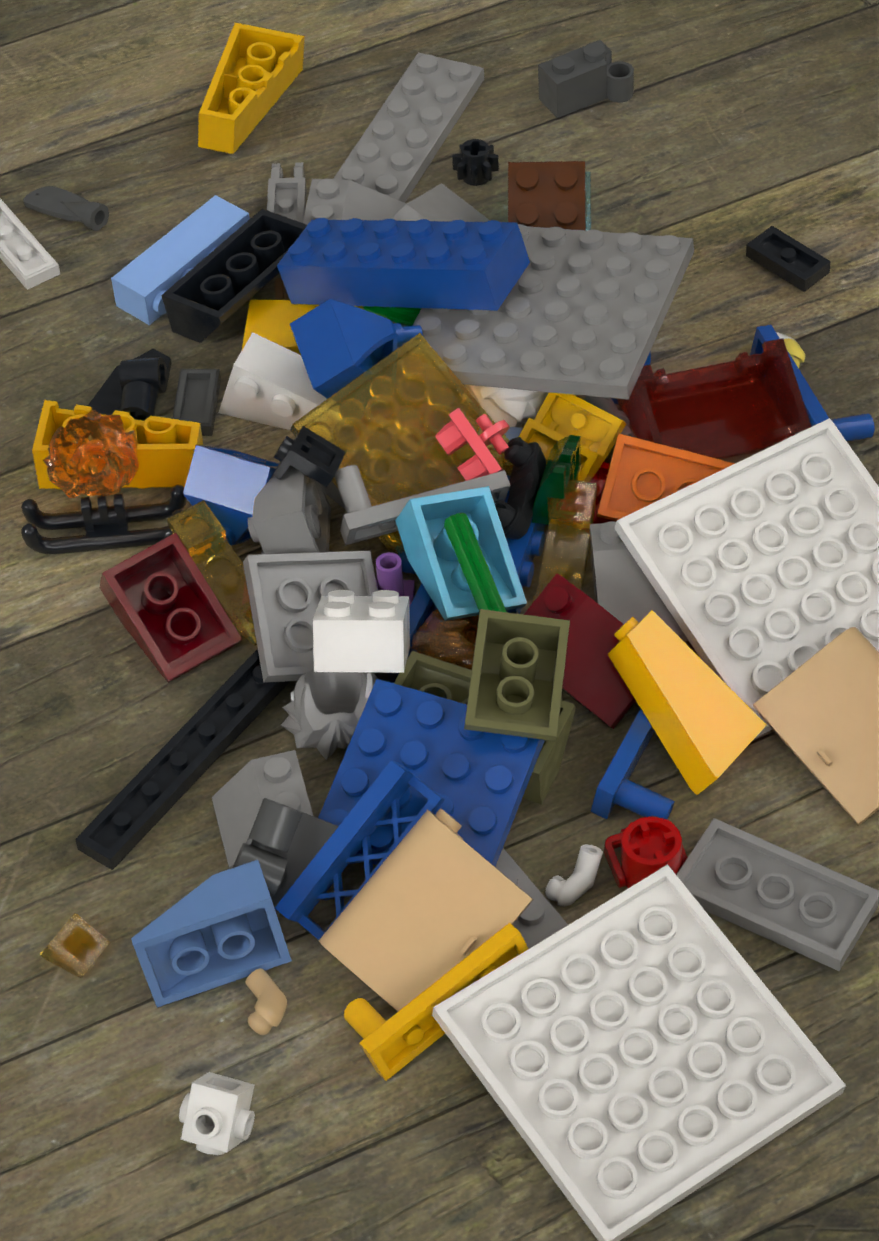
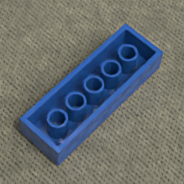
M327 218L312 219L307 224L306 228L277 264V268L291 304L320 305L328 299H332L352 306L498 311L529 265L530 260L518 222H499L497 220L487 222H465L463 220L429 221L427 219L395 221L394 219L361 220L359 218L328 220Z

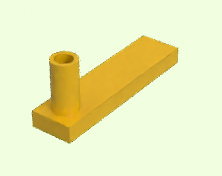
M509 922L387 1021L364 998H357L347 1005L344 1010V1019L363 1038L359 1044L375 1071L387 1081L445 1034L432 1016L433 1007L529 948L521 933Z

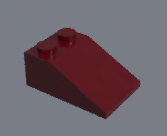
M177 533L166 537L102 573L99 588L122 625L168 683L242 642L240 634Z
M556 573L523 615L570 620L562 690L614 729L636 702L608 656V653L620 642L614 634L624 624L587 594Z

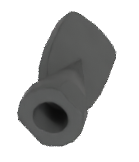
M45 186L34 190L23 199L24 205L27 208L60 219L80 221L93 231L100 230L107 224L109 218V210L106 205L99 202H89L79 195L54 186Z

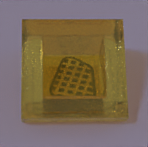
M74 913L39 955L54 965L82 978L111 942L78 914Z

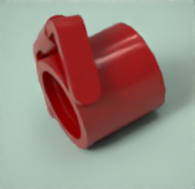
M654 816L639 818L631 822L627 828L621 829V833L609 836L605 840L603 850L619 888L625 886L630 888L666 865H669L677 875L688 858L677 827L670 820ZM621 847V866L614 849Z

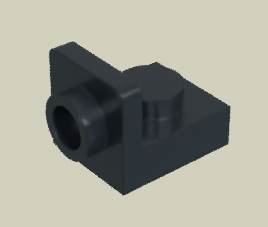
M302 426L294 440L286 436L275 453L274 458L279 460L280 463L273 476L281 479L291 465L307 477L327 487L334 478L346 452L305 426Z

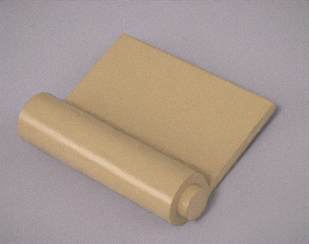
M851 627L838 635L755 702L753 708L859 826L879 810V652L856 627Z
M442 808L436 814L428 809L319 939V942L325 949L397 1011H400L509 922L513 925L533 901L528 894L463 840L457 833L462 825Z

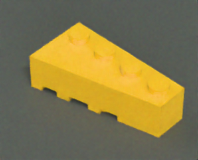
M234 23L199 111L198 147L231 154L236 152L303 70L305 36Z
M44 400L32 453L39 489H145L174 487L175 485L185 487L195 446H203L201 425L198 422L149 416L145 421L134 419L130 416V412L115 410L112 416L93 413L90 406L76 404L74 410L59 408L56 401Z

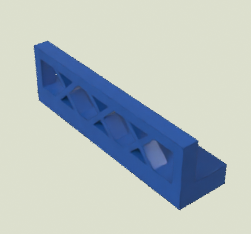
M391 760L275 906V909L288 920L298 922L319 940L326 931L308 917L320 900L335 899V921L428 809L435 813L445 800L403 765ZM412 786L426 797L428 801L416 816L401 817L399 799ZM392 810V819L384 820V818ZM401 824H409V826L402 833ZM393 826L394 845L386 853L372 854L370 836L377 827ZM363 846V855L355 856ZM381 860L373 870L372 861ZM364 862V883L359 889L343 891V870L348 864ZM334 883V892L326 893ZM352 897L344 907V898Z

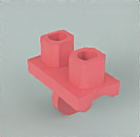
M460 408L451 412L449 417L452 421L447 423L435 437L448 456L467 443L471 447L475 455L457 467L464 479L467 481L502 471V468L486 446L492 444L499 455L509 449L508 444L502 437L510 428L505 420H501L493 425L489 417L483 414L476 419L477 424L483 431L478 435Z

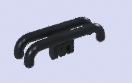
M175 485L170 491L171 498L163 503L125 507L123 493L114 494V506H108L106 495L97 496L98 507L92 508L90 497H81L82 511L64 513L42 512L39 510L36 501L27 499L22 503L21 509L26 520L30 523L22 527V538L27 546L43 554H65L154 545L174 533H177L180 538L187 530L188 525L187 513L182 510L187 501L183 494L184 486ZM167 518L172 520L171 524L166 527L128 531V523ZM36 527L44 530L85 527L86 535L46 538L38 533Z

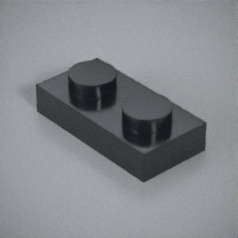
M774 226L769 227L746 244V256L803 292L830 273V260Z

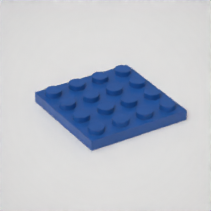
M376 679L318 818L339 826L387 764L393 760L407 768L445 800L434 814L442 808L462 825L457 833L463 840L496 867L545 740L465 730L467 704ZM410 786L399 799L400 816H416L428 799L414 787ZM392 810L388 813L384 820L392 819ZM401 824L402 833L409 826V824ZM393 826L377 827L370 836L372 854L386 853L394 845ZM363 846L355 856L363 855ZM381 860L372 862L374 865H378Z

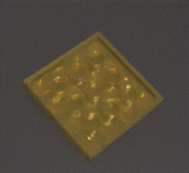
M419 333L293 423L290 430L296 437L302 426H305L344 450L346 454L338 470L346 466H358L371 505L376 506L466 481L457 467L475 455L471 447L467 443L448 456L435 437L447 423L452 421L449 417L451 412L460 408L478 435L483 432L476 422L478 417L486 414L493 425L495 422L422 334ZM505 434L502 436L506 443L510 441ZM492 444L486 446L502 468V471L505 470L506 475L510 474L513 464L505 460L504 453L499 455ZM334 477V478L332 479V482H333V483L336 485V487L338 488L337 483H336V480H335V477ZM399 531L378 536L391 553L399 556L405 551Z

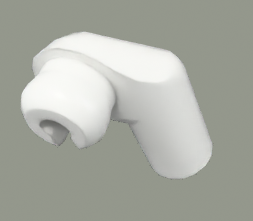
M581 845L573 873L567 880L561 876H554L550 879L545 891L547 898L557 901L558 906H570L593 887L603 851L593 845Z

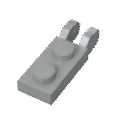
M272 163L271 178L268 179L267 210L303 223L307 192L304 163H295L293 168L294 178H283L281 164Z

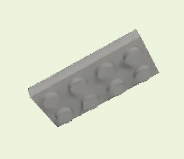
M713 818L677 873V877L705 911L837 971H840L879 906V890Z

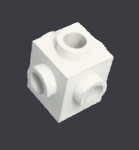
M211 1072L192 1082L190 1093L184 1097L179 1112V1121L184 1123L181 1140L194 1143L197 1150L211 1155L227 1153L243 1142V1140H247L255 1119L254 1111H250L254 1084Z

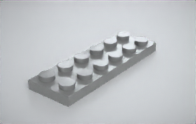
M418 52L333 179L351 180L406 202L484 81V68Z

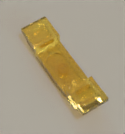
M569 480L565 499L551 498L548 533L536 596H533L532 603L556 573L582 591L590 548V524H593L597 483Z
M204 500L167 518V523L172 533H177L235 628L250 643L256 646L257 641L244 565L226 540L224 527Z

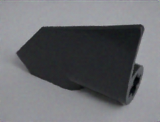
M153 348L134 359L122 360L87 406L92 407V411L95 414L112 416L115 410L130 412V416L145 421L149 416H154L158 394L164 393L167 389L172 363L170 357Z

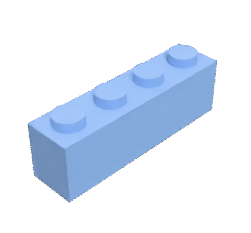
M216 195L111 278L116 306L144 323L151 325L159 317L167 313L161 295L250 219L249 213Z

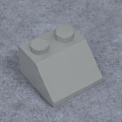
M295 750L250 760L212 796L229 869L233 868L242 844L247 843L264 798L313 816Z

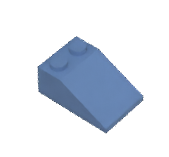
M258 860L212 875L131 938L157 1008L248 977L259 968L268 970L292 961Z

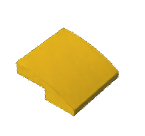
M549 392L535 419L528 418L519 437L528 444L537 442L547 464L550 451L559 440L569 435L580 436L581 467L575 489L581 492L605 461L616 443L618 433H622L627 423L573 394Z

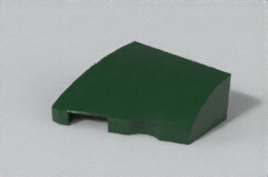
M569 435L559 440L551 449L535 498L532 523L549 525L555 498L565 499L566 494L574 495L581 467L580 436Z

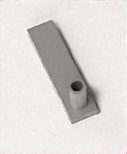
M358 466L343 467L334 476L347 514L343 515L340 528L345 545L398 531L395 520L409 499L489 486L493 501L501 499L505 501L510 488V483L504 470L372 506Z

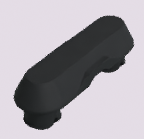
M516 437L507 443L509 449L504 452L505 460L513 464L509 480L507 503L503 499L494 501L505 537L510 539H521L530 527L535 498L546 466V459L537 442L528 444L521 437Z

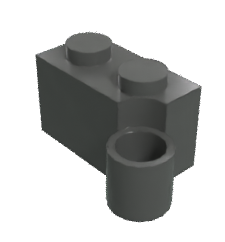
M601 40L589 43L586 46L538 64L539 100L557 119L605 99L617 103L626 102L634 95V68L629 63L623 61L612 63V51Z

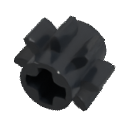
M468 140L459 145L460 154H452L453 170L457 171V179L463 180L468 185H483L492 180V172L499 171V156L494 154V146H488L483 140Z

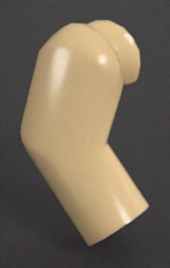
M259 968L253 971L246 979L247 987L257 998L254 1006L255 1011L248 1017V1025L256 1033L266 1035L273 1026L277 1027L281 1023L287 1008V999L264 969Z

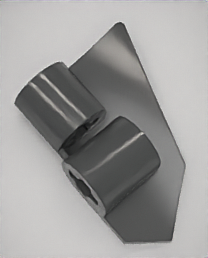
M264 798L247 843L242 844L233 868L258 860L275 908L338 826Z

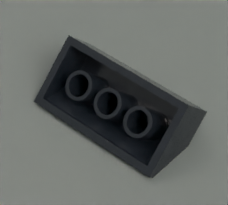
M265 209L257 212L161 295L172 332L199 343L203 342L279 274L277 264L297 240L307 224Z

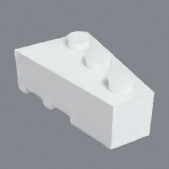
M253 332L233 365L219 409V414L299 432L302 426H305L324 439L332 441L336 440L349 416L346 411L313 389L300 354Z

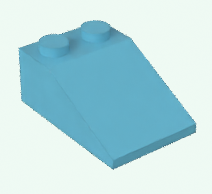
M489 486L409 499L395 522L409 563L445 621L477 616L480 613L444 527L446 518L462 512L469 519L505 609L510 610L526 606L527 601Z

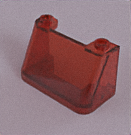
M784 339L764 342L762 344L764 352L761 354L748 356L747 352L739 353L734 361L666 374L664 368L656 370L653 374L651 364L645 365L629 400L617 399L619 407L630 420L629 426L635 437L716 459L762 451L811 427Z

